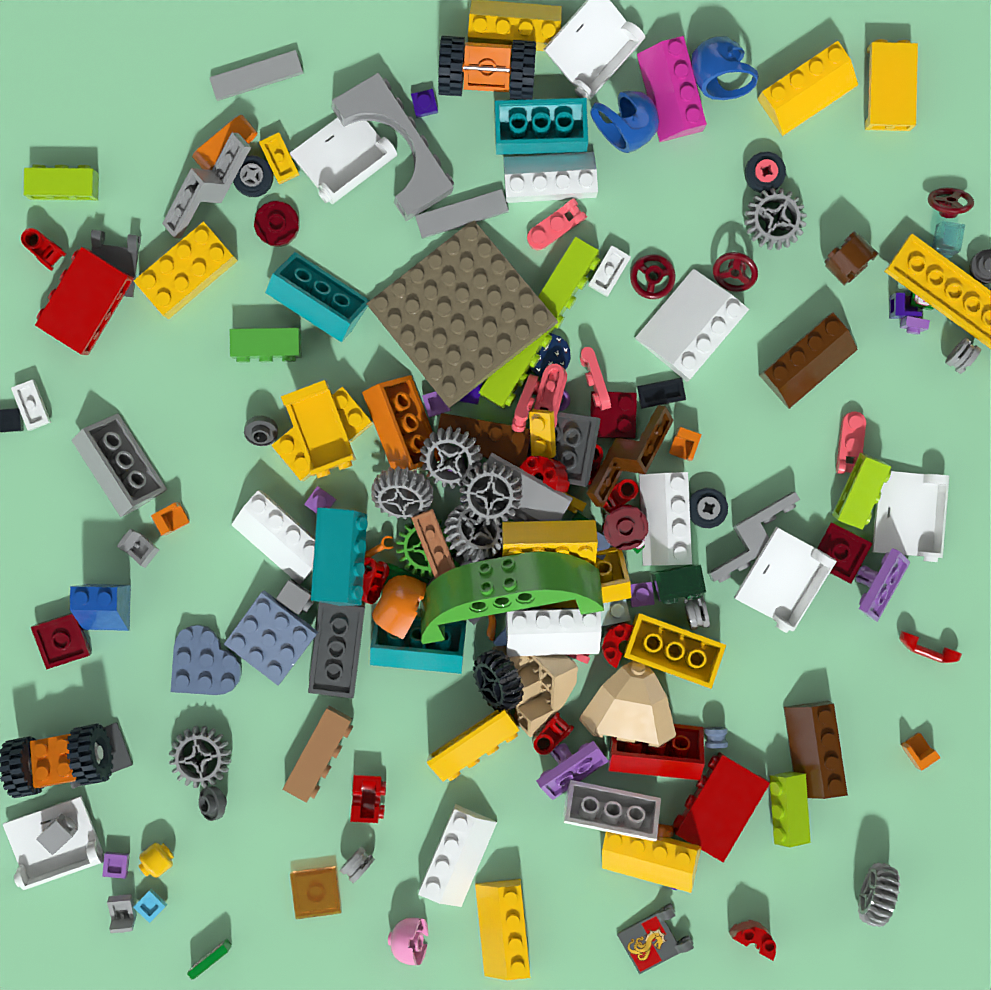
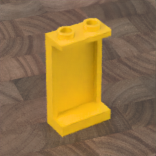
M885 39L875 40L867 48V53L870 54L868 118L865 120V130L911 131L916 126L918 43H911L910 40H899L896 43L888 42Z
M323 380L281 396L282 402L289 413L311 476L317 475V478H322L330 475V470L339 467V470H343L353 466L352 461H355L356 457L327 381Z

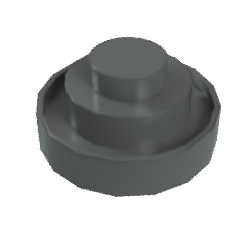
M991 249L982 250L975 254L969 265L972 277L983 284L991 283Z
M254 416L245 423L244 436L253 445L268 446L277 439L278 426L269 417Z
M216 786L205 787L199 794V809L202 815L208 821L222 818L227 805L225 795Z

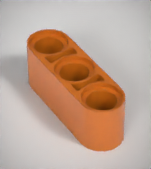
M239 115L193 153L192 158L202 169L212 170L232 132L239 133L248 144L255 139L258 132L243 115Z

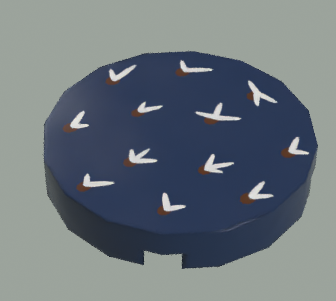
M550 333L552 340L547 348L542 347L538 352V355L541 357L534 368L529 367L532 373L541 378L547 366L558 364L566 370L571 360L570 348L567 342L560 336Z

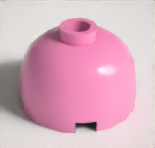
M405 918L396 924L393 932L389 933L388 945L391 946V951L399 962L413 966L422 964L428 945L423 944L424 935L428 936V925L425 919Z

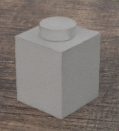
M292 579L287 581L276 598L277 601L298 615L303 611L307 613L314 601H311V592Z
M61 814L40 833L36 840L53 855L74 836L78 829L71 818Z

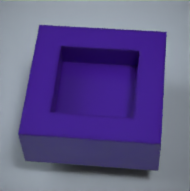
M433 89L411 94L416 118L438 113Z

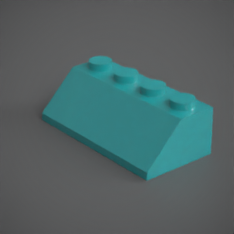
M587 98L495 101L496 155L587 152Z
M296 252L272 274L265 291L266 294L341 343L352 332L368 307L366 303L370 301Z
M317 508L311 601L338 606L362 605L368 514L354 510Z
M415 617L404 639L385 631L374 622L370 646V665L462 674L467 621L446 623L445 640L422 644L421 617Z

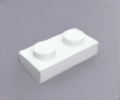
M611 245L588 286L608 297L631 256Z
M30 380L11 388L28 431L51 423L35 380Z

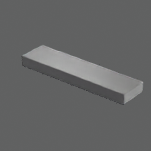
M294 50L209 78L216 100L220 101L304 73L298 54Z
M500 189L416 215L415 218L423 239L466 226L473 221L479 222L508 213L509 210L503 191Z

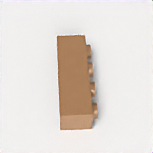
M331 706L326 708L282 790L306 803L310 797L315 798L321 787L317 785L320 778L323 777L325 779L332 767L328 763L332 757L337 758L343 747L339 745L343 736L348 738L354 727L350 724L353 718Z

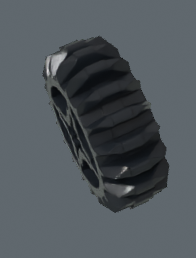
M497 649L486 651L478 656L474 661L475 666H473V671L475 672L473 677L476 679L475 684L479 688L478 692H481L483 699L494 710L501 712L504 709L507 711L515 708L522 701V696L524 695L522 688L524 685L521 683L520 679L522 677L519 676L514 662L510 661L509 656L505 655L503 651H498Z

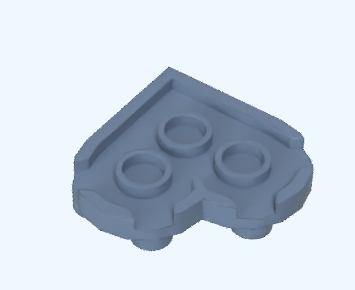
M193 625L181 630L176 637L173 650L171 692L222 695L232 691L240 682L242 675L241 663L238 662L237 658L230 651L221 649L220 639L217 638L211 628L203 625Z

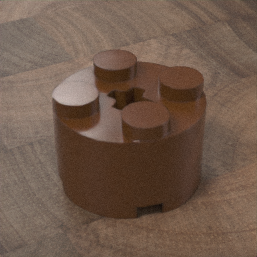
M855 231L844 240L845 243L841 246V249L836 247L824 261L825 267L844 286L857 277L868 266V262L870 260L873 261L879 254Z

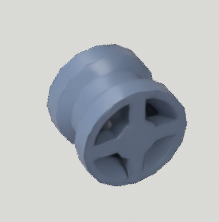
M704 728V732L707 735V740L705 741L706 748L728 747V742L725 739L728 728Z

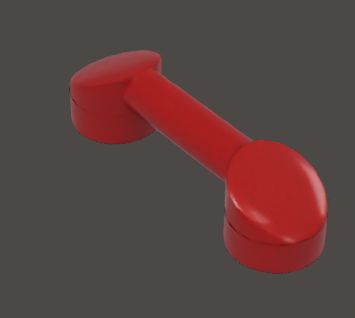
M901 631L899 636L900 641L911 652L940 663L958 662L962 656V653L944 647L942 653L918 645L919 637Z

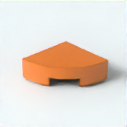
M658 824L657 837H673L675 827Z

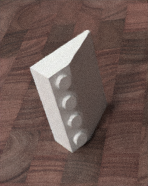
M693 269L635 339L677 375L682 377L683 380L688 382L749 309L732 294Z

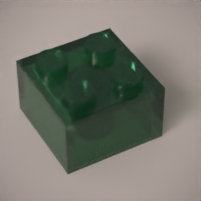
M694 563L650 572L655 598L665 603V605L677 603L678 598L681 597L687 600L701 598V593H706L700 564Z

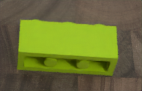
M33 164L32 168H24L23 195L30 200L98 201L99 173L89 165H77V168H69L67 165L58 164L54 168H46L45 165Z
M860 452L832 515L838 521L863 530L864 526L871 520V510L874 504H877L881 498L883 484L890 478L891 466L884 461Z
M789 771L769 775L774 844L791 848L811 843L806 774Z

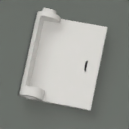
M586 0L543 50L576 88L574 90L580 98L591 100L645 39V35L638 26L627 22L610 0Z
M337 117L290 152V155L319 189L318 194L325 203L330 202L334 204L397 156V152L391 142L385 137L381 138L367 121L354 122L344 127Z
M891 471L889 480L882 486L881 498L876 504L872 552L890 553L891 549L894 548L903 555L924 556V561L938 562V558H943L950 476Z
M776 527L734 598L771 617L777 622L776 627L783 632L788 633L789 630L794 632L837 561L826 553Z
M82 796L2 824L19 865L16 874H14V881L17 887H21L23 890L104 862L103 849ZM63 814L65 817L73 820L78 830L55 854L51 855L36 838L59 815Z

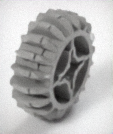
M772 188L769 195L763 190L760 193L761 197L754 196L753 200L755 203L750 202L747 206L751 210L745 212V216L751 218L744 222V225L751 226L747 230V234L754 232L755 235L752 241L754 242L759 238L761 240L759 247H762L766 242L768 243V250H771L774 244L777 250L782 248V244L788 248L790 241L796 243L798 241L797 236H801L804 233L800 229L806 226V222L801 219L806 218L807 214L800 213L804 205L797 206L796 203L799 201V197H795L793 200L790 198L792 191H789L785 196L783 195V188H780L777 194L775 189ZM770 202L780 203L778 208L773 210L768 207L767 209L761 207ZM786 208L792 215L793 223H790L791 220L785 215ZM780 211L777 219L778 222L771 227L774 219L773 216ZM758 214L766 223L765 230L759 224ZM774 229H786L789 231L788 234L783 236L771 235Z
M451 426L446 429V432L443 428L438 429L437 433L432 432L429 436L430 438L425 439V446H422L420 450L423 454L420 457V461L424 462L422 470H429L427 478L434 476V484L442 481V487H445L447 483L450 484L452 489L455 488L456 483L460 487L464 486L462 480L464 478L469 479L467 476L468 471L475 473L474 467L478 465L481 468L482 466L480 460H482L483 455L478 453L481 447L480 445H474L476 437L469 439V432H465L464 435L461 434L460 427L455 432H453ZM435 447L439 451L438 454L441 457L439 463H437L434 456ZM464 452L467 454L468 457V467L464 465V461L462 459V455Z
M487 462L483 463V470L480 466L476 465L474 467L475 473L468 471L467 476L469 479L464 478L462 480V483L467 487H461L460 492L467 495H463L460 501H468L463 508L464 510L472 509L469 514L470 517H473L475 513L479 515L477 522H481L483 517L486 518V525L490 524L491 519L494 520L496 525L499 524L500 517L506 522L509 519L507 513L510 516H514L516 512L513 508L519 509L521 506L516 500H522L523 495L516 492L521 491L523 487L522 485H514L519 481V477L511 479L510 476H512L514 471L511 469L508 473H505L506 465L504 464L500 467V470L497 469V462L492 463L491 469H489ZM489 476L487 486L474 488V484L478 479ZM498 478L507 485L509 492L498 486ZM491 486L493 489V493L497 494L493 497L492 501L490 494L486 493L489 491ZM474 495L484 500L485 509L476 502ZM509 499V503L504 508L493 511L496 501Z
M397 466L396 469L389 467L387 471L382 470L374 479L371 487V497L375 507L380 508L381 513L387 512L388 517L393 515L397 519L403 517L407 520L408 517L428 511L433 501V486L430 485V480L425 479L424 474H417V470H408V467L401 469Z
M468 502L457 506L454 511L449 513L448 519L444 524L446 528L443 533L448 535L445 542H451L452 544L450 550L455 549L457 551L456 556L462 554L464 561L471 559L472 563L478 560L484 561L493 558L500 551L502 545V530L500 529L502 523L496 525L494 520L491 519L490 524L486 525V518L484 517L481 522H477L479 515L475 513L473 517H470L469 514L472 509L464 510L463 508Z
M194 726L192 732L189 729L184 730L185 736L179 734L177 736L179 742L172 743L171 746L176 750H171L169 755L175 757V759L170 760L169 764H176L172 773L179 771L180 775L177 779L180 781L185 777L186 786L191 781H193V788H198L200 782L203 788L208 787V781L213 786L217 783L216 778L219 780L224 778L222 772H228L229 768L224 764H230L232 759L225 756L231 754V750H224V747L229 742L224 741L221 743L220 739L223 738V734L221 733L215 737L216 729L213 728L207 733V726H203L201 732L198 726ZM201 739L212 744L215 750L207 749L204 742H201ZM194 740L192 754L183 756L186 744ZM199 752H201V755L203 754L204 757L208 756L201 762L200 759L197 760V758H193L197 754H199ZM218 758L214 771L207 774L208 761ZM186 764L194 765L199 774L190 771Z
M874 863L869 868L859 895L858 913L862 922L874 927H883L892 917L893 910L898 901V894L900 893V876L898 870L885 863Z

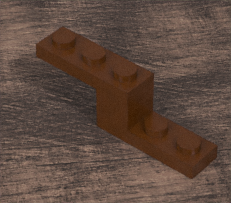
M657 406L639 441L615 438L586 492L596 507H604L622 471L640 474L647 473L674 421L666 406Z

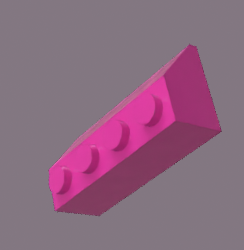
M684 36L661 41L638 53L637 59L647 96L652 99L658 110L659 126L657 136L659 143L703 132L707 123Z

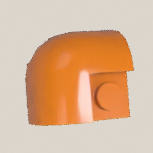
M407 575L396 576L390 579L384 585L382 596L372 612L373 620L385 631L404 639L417 615L416 611L419 602L425 596L427 583Z

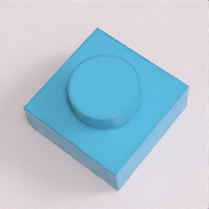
M150 889L133 908L150 923L168 904Z

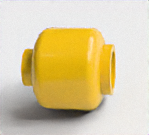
M153 843L140 854L141 864L138 866L145 876L151 874L153 877L158 878L173 866L172 859L174 855L164 843L161 845Z

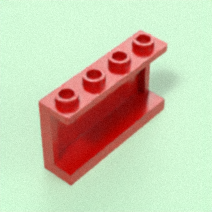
M81 247L80 250L77 249L72 255V263L69 268L62 272L60 276L61 282L58 287L49 294L48 304L39 311L35 326L77 353L89 355L133 282L134 277L92 253L90 249Z
M719 752L717 756L713 755L708 763L709 770L706 775L702 774L701 779L697 781L696 787L698 788L694 795H689L684 804L686 809L682 815H677L673 826L675 827L674 833L691 844L701 846L702 851L724 863L770 782Z

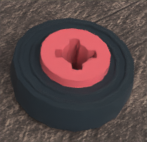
M760 152L754 155L747 162L744 170L748 186L759 193L764 190L769 193L772 188L777 190L784 182L786 176V166L783 160L772 152Z

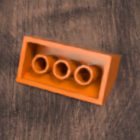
M408 375L378 383L363 391L362 394L390 467L396 469L397 466L401 469L408 467L410 471L421 469L424 462L420 461V457L423 455L420 450L422 446H425V439L430 438L429 436L433 431L412 376ZM435 447L434 456L436 461L439 462L441 457Z

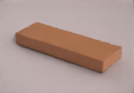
M431 509L411 517L435 579L447 571L456 568L434 510Z

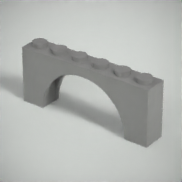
M377 73L333 99L332 110L344 127L359 121H376L392 127L406 140L414 159V173L408 185L395 196L394 204L405 221H408L451 195L454 182L448 173H444L441 169V162L437 155H432L428 149L429 144L423 135L420 136L416 131V124L412 117H407L403 111L404 106L398 97L395 98L391 93L392 89L387 79H382L380 74Z

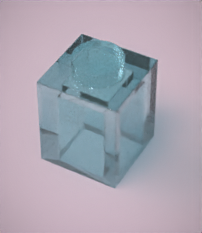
M947 221L938 223L935 228L932 248L945 258H952V256L961 252L965 224Z

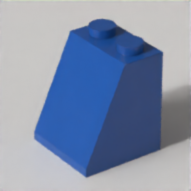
M82 584L70 586V611L83 630H130L131 585Z

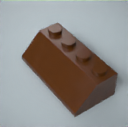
M831 313L759 374V376L784 405L790 409L858 349L849 330L834 313Z
M827 700L783 707L793 772L806 774L807 798L828 799L848 796L834 703Z

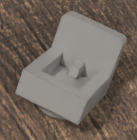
M130 529L117 545L120 550L128 553L140 566L145 568L159 551L148 538L133 529Z
M132 894L109 896L107 904L111 917L110 933L133 931L137 915L133 908Z

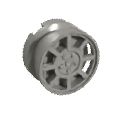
M964 338L952 350L945 363L949 366H954L955 371L962 374L966 371L965 368L971 366L981 352V348L977 345L973 346L968 338Z
M701 595L697 596L694 600L690 598L684 599V603L687 605L685 606V611L691 631L697 630L700 626L703 628L710 627L704 597Z
M362 846L339 870L343 875L347 874L352 883L356 882L375 860L372 855L368 856L365 853L366 850Z

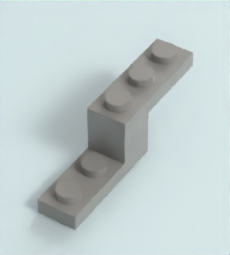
M231 133L212 170L190 169L162 223L174 238H182L200 202L222 203L251 149V146L239 133Z
M796 492L787 494L732 526L746 550L709 571L707 574L711 581L715 582L718 580L721 583L731 577L730 573L736 569L742 571L751 565L749 561L760 555L769 540L761 522L768 524L777 518L775 514L783 510L786 513L796 507L795 503L800 500Z

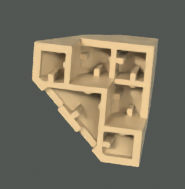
M506 646L492 647V650L497 649L507 655ZM566 655L509 656L510 661H513L515 668L518 669V674L522 677L520 679L521 683L524 685L522 688L524 691L522 701L516 705L515 714L513 715L517 724L529 737L534 736L562 708L577 683L578 666Z
M636 661L629 662L613 674L600 687L579 718L588 731L596 737L603 738V735L617 737V740L624 742L649 743L648 746L659 747L676 737L668 699L660 682L649 666Z

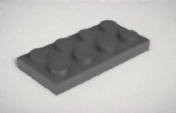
M319 602L316 624L318 634L314 640L308 693L354 698L365 607L338 606Z

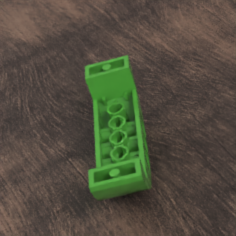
M545 551L499 557L451 569L430 583L426 588L423 600L420 602L422 644L445 640L446 623L576 599L581 615L604 611L599 569L581 558Z

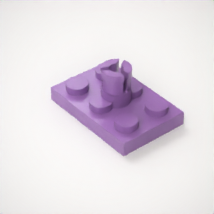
M894 548L891 549L890 553L887 552L884 555L879 572L863 565L857 573L858 576H856L857 582L870 588L868 593L862 595L859 601V610L877 622L910 564V561Z
M594 741L583 744L575 754H571L568 746L562 743L551 752L558 766L544 771L536 782L554 800L567 791L570 780L580 782L609 761Z

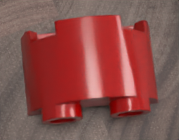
M529 456L519 467L532 476L537 475L543 478V483L552 489L567 493L570 485L566 472L567 468L560 461L543 456Z
M630 623L614 624L607 628L602 635L600 644L602 654L607 662L617 668L623 654L619 651V644L624 640H629L634 625Z
M354 775L350 822L378 823L379 819H384L385 805H381V795H386V782L382 781L381 776Z
M748 920L739 924L736 923L728 931L732 939L746 947L751 943H755L759 954L774 961L776 944L766 927L760 922Z

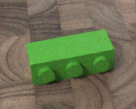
M299 328L229 329L230 357L236 359V362L248 363L253 358H259V362H273V358H282V362H295L296 358H302L301 330Z

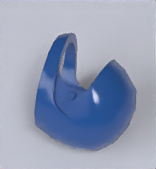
M727 36L711 37L703 41L692 53L691 66L696 84L706 97L714 100L736 99L746 95L756 86L759 77L755 68L740 62L745 52L736 41ZM732 72H743L753 75L752 80L746 86L730 91L723 89L717 80L718 76Z
M628 90L620 92L618 95L620 116L606 105L598 102L594 103L590 110L591 117L599 131L615 148L624 153L636 151L646 145L658 131L659 126L658 110L652 99L643 92ZM598 110L605 114L613 123L604 122Z

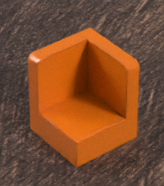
M682 427L677 428L669 454L692 461L702 434Z
M175 502L151 515L161 536L168 535L190 522L180 502Z
M921 733L915 734L900 744L914 766L921 771L940 759L936 750L930 748Z

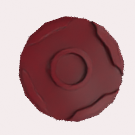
M270 201L258 209L254 221V229L257 236L264 243L273 247H282L291 243L299 232L300 221L298 215L289 204Z
M629 504L619 505L612 508L606 514L602 523V532L607 542L616 547V549L631 550L638 547L643 542L642 540L645 536H647L648 521L639 508Z

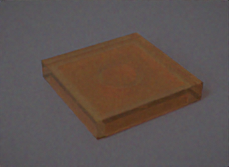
M336 866L290 873L296 919L342 913Z

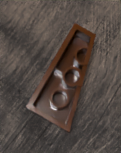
M441 413L438 429L443 428L446 432V429L451 426L453 432H455L460 427V433L463 435L468 431L469 439L476 437L474 445H480L481 449L478 453H481L483 458L488 459L491 453H494L518 468L526 460L530 441V429L525 428L522 432H516L512 429L511 425Z

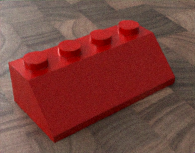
M674 724L676 737L659 747L648 746L649 743L635 741V743L619 741L617 737L611 736L609 771L700 780L705 765L704 728L701 726Z

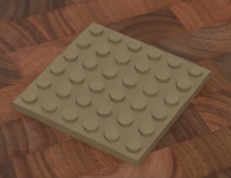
M475 221L468 223L366 303L448 408L457 403L558 323L553 314Z

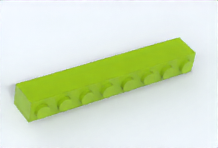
M575 236L538 296L557 319L558 323L488 377L479 391L482 397L502 409L512 405L516 398V394H514L518 386L522 387L528 379L529 375L526 373L529 367L534 368L541 357L538 355V352L542 347L547 348L552 340L550 333H552L554 328L558 329L565 318L562 316L567 308L569 310L572 308L577 299L575 297L578 289L583 290L589 279L586 277L589 271H594L601 260L598 258V249Z

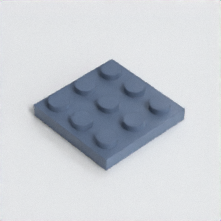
M264 590L224 645L276 685H279L318 634V631Z

